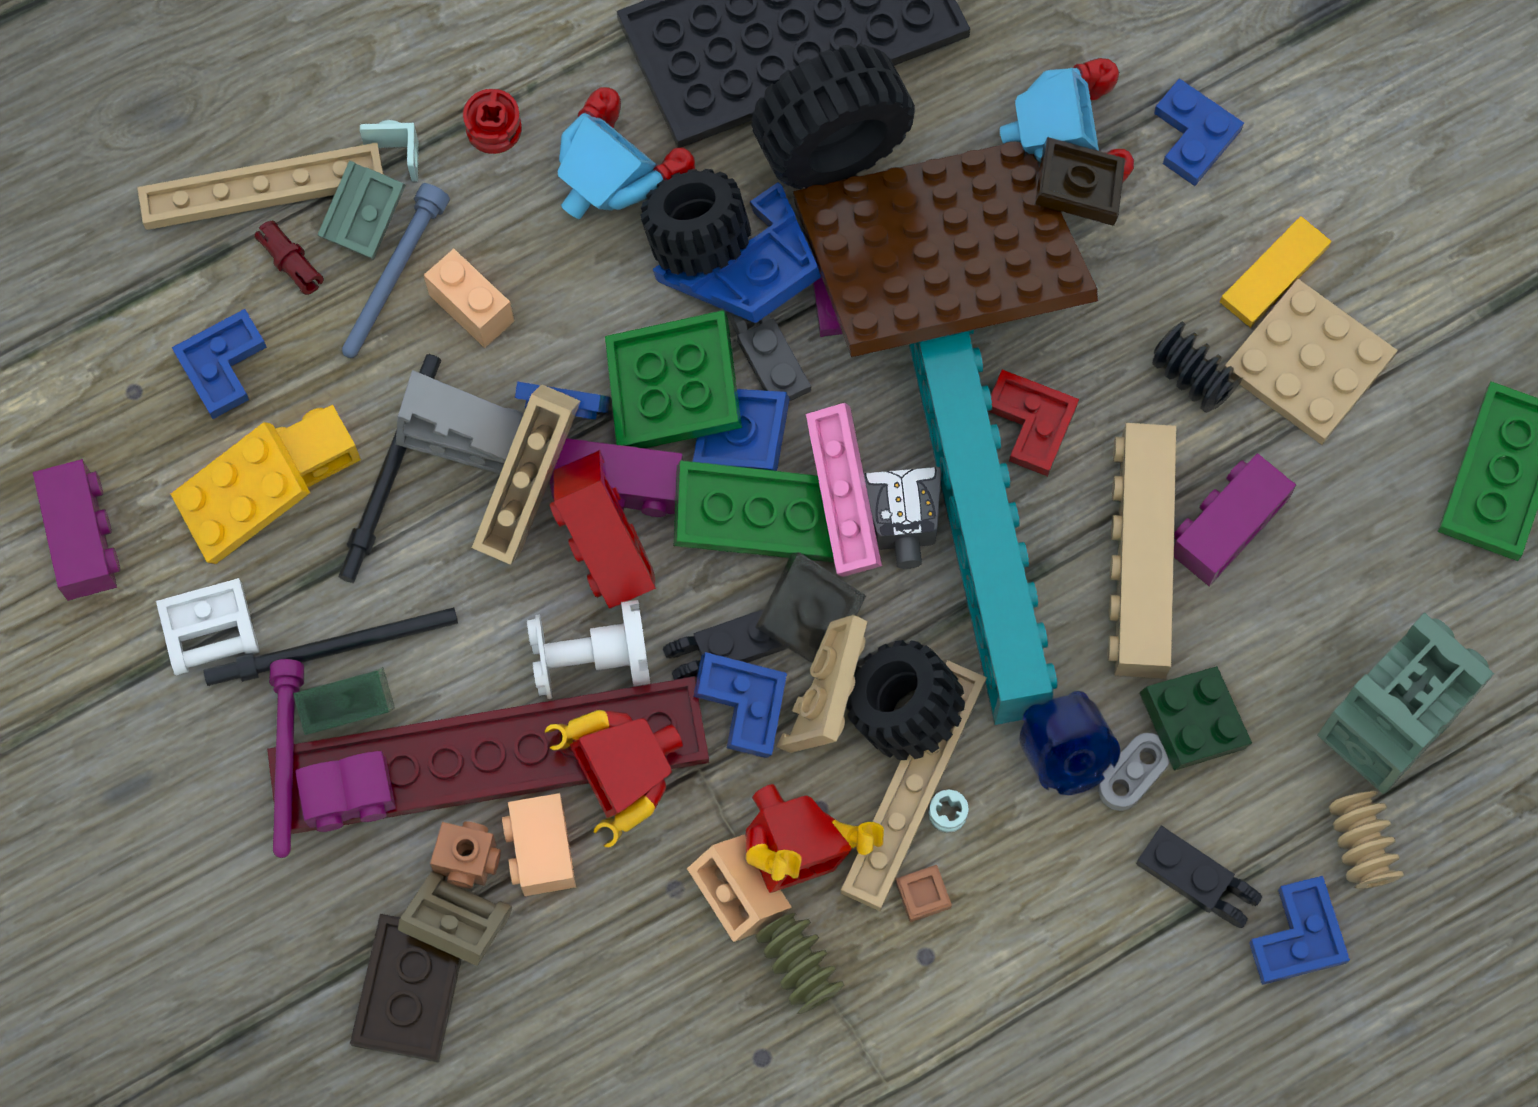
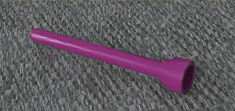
M281 659L272 662L269 675V683L273 686L274 692L278 694L273 853L278 858L287 857L291 851L295 694L300 691V687L304 684V664L292 659Z

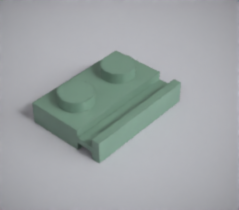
M349 160L318 232V236L374 260L406 185Z

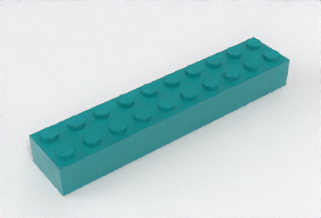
M974 330L909 344L935 464L936 467L941 468L940 486L983 676L987 677L985 685L994 725L1045 716L1049 701H1053V689H1057L1058 685L1053 663L1046 664L1043 648L1048 647L1047 633L1044 623L1036 622L1034 608L1038 607L1037 590L1034 582L1027 583L1024 568L1029 567L1028 552L1025 542L1018 543L1015 528L1020 526L1018 509L1015 502L1008 503L1006 488H1010L1009 471L1006 463L999 464L997 449H1001L1000 433L997 424L990 425L988 411L992 410L991 394L988 385L981 386L979 372H983L982 356L979 347L972 348L970 335L974 334Z

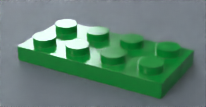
M1490 381L1437 532L1519 561L1523 555L1538 510V398Z
M682 460L678 463L673 546L835 563L817 475Z

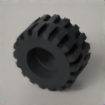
M691 169L687 173L680 174L679 172L671 175V179L662 180L657 184V189L649 191L646 195L647 200L641 206V221L652 254L663 269L670 268L671 273L677 275L686 272L687 276H695L700 272L704 274L712 273V270L719 267L722 269L728 266V261L736 260L741 255L740 250L747 247L749 243L748 237L751 236L749 219L740 189L733 178L728 179L727 174L721 171L714 174L713 169H704L703 171Z
M898 640L894 642L892 647L884 644L878 647V653L874 655L869 653L863 658L866 662L862 667L856 666L854 672L855 686L846 704V708L849 710L847 716L855 725V728L877 750L879 749L890 758L894 755L898 760H907L909 755L914 759H918L924 756V751L929 750L933 753L939 749V742L943 739L948 741L953 734L950 730L953 726L958 727L962 720L958 712L963 711L965 708V701L961 697L964 694L963 686L958 682L957 676L927 645L923 647L920 642L913 640L909 644L904 640ZM916 689L909 702L894 711L898 701L904 695Z

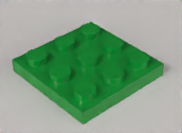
M724 310L605 336L617 445L650 448L742 428L729 322Z

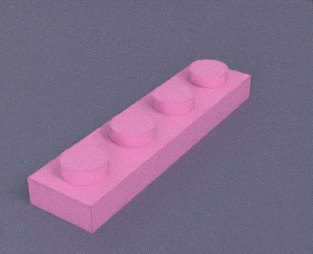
M846 403L808 413L806 418L836 572L838 575L845 577L881 567L882 564L851 408Z

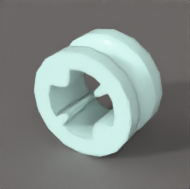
M942 790L931 800L928 812L929 820L939 831L946 833L955 832L966 822L969 810L968 802L958 791ZM948 801L951 807H959L960 812L956 811L954 821H949L946 815L939 816L936 810L941 811L942 802Z

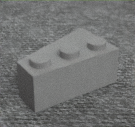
M412 370L398 414L396 445L500 474L522 420L523 413L515 409L503 408Z

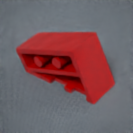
M600 450L554 470V502L550 503V508L557 524L560 527L566 525L572 538L568 539L575 559L578 563L585 561L590 571L587 574V580L596 598L603 596L610 609L620 605L621 602L629 601L656 589L654 570L633 523H629L618 502L621 496L617 487L611 488L603 472V463L605 461Z

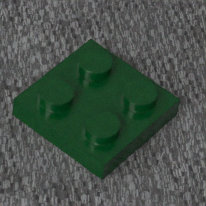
M1217 666L1146 686L1139 693L1174 771L1245 750L1252 744Z

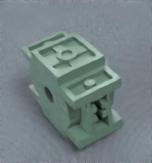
M1425 612L1376 666L1354 685L1345 700L1332 712L1317 735L1383 795L1392 788L1431 743L1454 722L1494 675L1483 656L1473 649H1466L1454 639L1453 631L1444 622L1436 618H1430Z

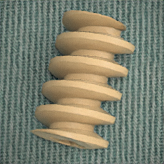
M1376 791L1345 796L1335 800L1329 806V810L1333 815L1340 816L1334 821L1333 826L1336 831L1344 833L1338 838L1337 842L1340 848L1349 850L1343 854L1342 862L1345 865L1354 866L1347 871L1346 878L1349 882L1359 883L1355 886L1356 889L1382 886L1404 876L1403 871L1389 869V865L1399 860L1400 857L1399 854L1385 853L1384 849L1396 841L1394 837L1381 836L1380 834L1382 830L1391 825L1390 820L1376 818L1378 813L1387 808L1385 803L1372 802V798L1378 794Z

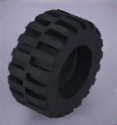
M858 44L856 48L846 45L840 46L836 51L829 49L821 52L818 57L811 60L808 58L798 63L799 66L792 71L787 70L783 73L777 83L771 84L765 90V96L758 99L755 111H753L751 124L752 131L777 179L788 186L802 189L803 187L826 185L857 176L858 172L875 166L876 162L882 157L886 158L893 152V148L896 145H900L906 138V132L911 130L915 105L890 57L886 53L867 45Z

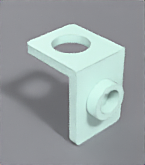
M385 120L379 124L360 125L363 145L377 143L379 148L407 147V165L411 181H418L419 141L414 123Z

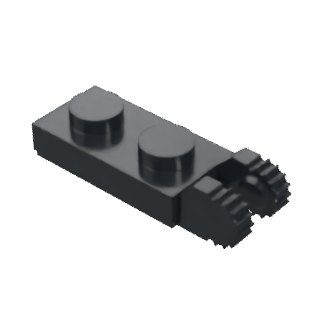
M773 605L696 632L694 636H686L670 642L663 647L665 657L669 659L698 650L700 656L707 652L748 663L787 649L788 641ZM700 660L680 665L673 670L674 680L694 676L696 678Z
M1162 825L1136 862L1139 867L1206 912L1210 913L1212 911L1233 926L1239 928L1244 927L1248 918L1238 908L1219 899L1225 889L1252 906H1258L1262 899L1261 893L1249 884L1235 878L1234 873Z

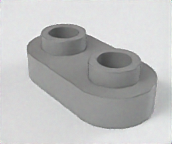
M1143 733L1136 736L1103 773L1098 785V793L1100 799L1107 807L1117 811L1132 808L1166 770L1170 761L1157 734ZM1143 752L1152 754L1154 763L1144 764L1140 760L1139 755ZM1118 783L1123 784L1127 789V794L1124 796L1116 795L1112 790V786Z

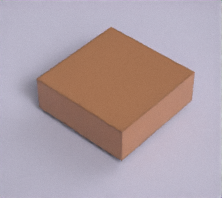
M937 865L910 873L895 880L910 922L937 914L952 907Z

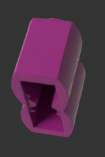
M382 751L357 754L339 761L313 764L295 770L304 821L310 828L317 827L319 832L340 829L343 827V821L360 817L361 822L381 820L387 816V811L396 808L387 759Z

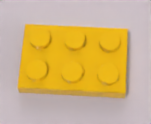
M263 422L170 494L206 562L217 564L309 495L310 491L274 425Z

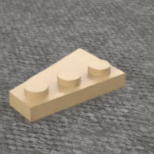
M851 615L830 622L810 668V674L814 677L813 683L803 697L798 696L792 711L799 715L791 734L782 733L777 744L778 748L793 753L837 742L845 725L843 715L847 700L855 686L854 672L858 657L865 647L864 633L867 625L866 620Z

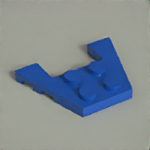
M779 182L750 201L753 213L768 228L749 240L747 247L740 250L741 255L736 260L728 261V266L722 269L719 267L712 270V273L708 274L700 272L695 276H687L686 272L677 275L671 273L670 268L663 269L660 265L652 269L659 283L754 323H757L821 278V275L791 204H789L783 186Z

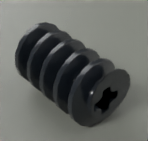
M1182 321L1174 326L1158 343L1154 350L1155 356L1152 364L1157 369L1167 365L1164 375L1169 380L1179 376L1176 386L1181 391L1191 387L1188 398L1193 402L1204 398L1200 409L1207 413L1223 404L1239 386L1243 377L1231 382L1229 379L1234 370L1232 366L1219 371L1217 368L1222 359L1219 354L1207 360L1205 356L1210 348L1207 343L1195 349L1193 345L1198 337L1195 332L1183 338L1181 334L1186 324Z

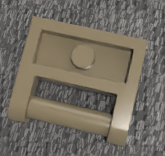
M431 871L399 919L398 931L478 966L499 931L506 925L512 911V906L502 901L495 904L446 882L444 875Z

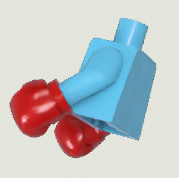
M1097 58L1083 64H1076L1073 68L1044 71L1026 92L1017 96L1015 106L1018 120L1000 127V136L1003 144L1010 141L1020 142L1023 149L1029 154H1034L1039 163H1041L1042 150L1047 137L1099 151L1091 100H1097L1113 90L1120 73L1117 65L1110 59ZM1113 149L1104 152L1125 158L1124 182L1134 169V159L1131 153L1125 149Z
M600 87L592 92L584 107L579 111L578 118L561 135L559 155L561 165L558 169V176L572 187L561 207L577 219L583 217L591 204L598 209L612 211L613 209L621 210L647 199L646 195L650 190L658 188L657 184L662 180H669L672 178L671 175L679 172L683 174L687 173L688 170L695 169V158L685 148L673 149L666 155L663 162L657 166L656 163L613 129L620 114L621 99L618 92L609 87Z

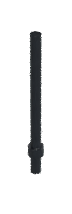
M426 354L419 373L435 379L441 359L435 355ZM397 430L359 526L352 529L346 544L349 551L338 576L346 582H355L365 554L371 553L376 540V536L373 535L407 450L406 447L396 445Z
M453 607L256 657L254 653L236 657V662L204 669V677L207 686L241 678L242 682L259 678V673L270 671V664L277 660L292 659L302 663L458 624L455 608Z

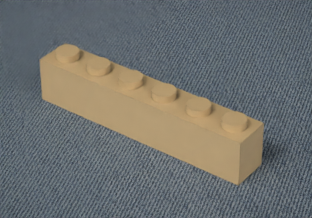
M1126 423L1122 437H1115L1113 448V461L1120 462V476H1114L1112 485V501H1119V515H1113L1111 523V540L1118 541V555H1112L1110 561V580L1117 581V595H1110L1109 621H1116V635L1109 636L1107 659L1108 661L1115 662L1114 676L1166 679L1171 668L1176 426Z

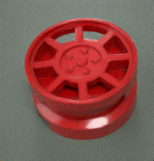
M499 89L481 90L471 96L464 106L463 120L467 137L476 149L484 153L498 154L509 150L518 142L522 132V124L518 104L510 94ZM515 133V136L509 141L508 139Z

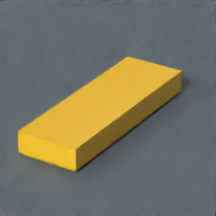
M1300 216L1221 296L1220 303L1251 328L1330 247L1332 241Z

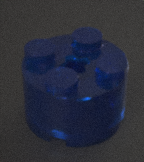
M1074 691L1067 696L1052 699L1043 705H1033L1024 712V724L1019 737L1020 746L1041 785L1048 791V787L1056 789L1060 795H1075L1088 791L1105 779L1102 773L1110 764L1115 768L1118 763L1120 745L1096 703L1089 699L1083 691Z

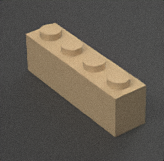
M540 385L531 394L472 545L473 549L510 565L521 553L580 405V400L545 385Z

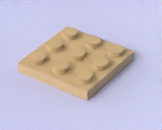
M1297 279L1226 363L1224 369L1232 366L1234 370L1230 377L1231 379L1236 381L1243 377L1239 385L1323 445L1395 357L1398 350L1304 282Z

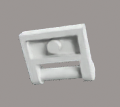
M239 578L156 601L170 662L176 676L188 673L190 667L243 652L245 654L259 653V646L243 585ZM238 626L240 636L183 651L182 641Z

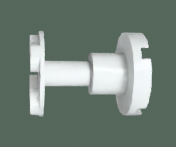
M638 600L621 602L624 624L590 628L591 637L545 644L540 614L535 615L533 620H527L533 655L540 654L541 661L533 662L535 683L539 696L547 695V699H552L549 669L595 662L596 670L630 665L633 686L650 684Z

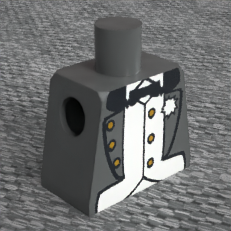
M933 467L864 473L878 549H895L898 568L911 569L922 565L920 546H931L936 542L941 468Z

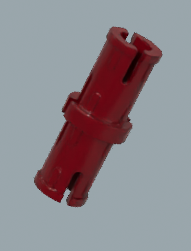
M267 221L262 224L259 229L265 236L260 231H256L255 239L274 258V266L280 272H286L303 294L309 295L318 290L319 286L313 280H316L318 284H322L324 278L304 257V249L298 243H292L275 221Z

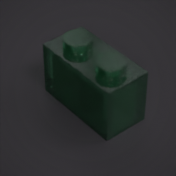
M384 667L315 685L293 693L304 735L385 714L395 708Z

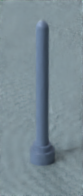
M422 183L414 197L416 202L414 209L416 212L342 347V353L345 357L354 358L357 356L430 219H435L437 214H443L450 201V197L440 188L428 183Z

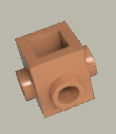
M468 821L463 822L462 826L442 822L430 865L433 872L448 877L447 882L454 886L471 889L473 884L485 886L488 874H496L501 857V849L496 848L494 835L488 833L489 829L484 825Z

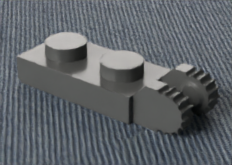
M726 311L737 334V342L764 391L787 392L790 401L811 392V385L774 318L771 319L768 314L758 321L760 325L748 330L744 318Z

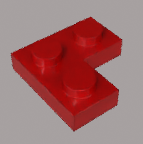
M1002 369L991 393L992 410L988 412L1023 425L1010 455L1009 462L1048 477L1078 406L1079 399Z

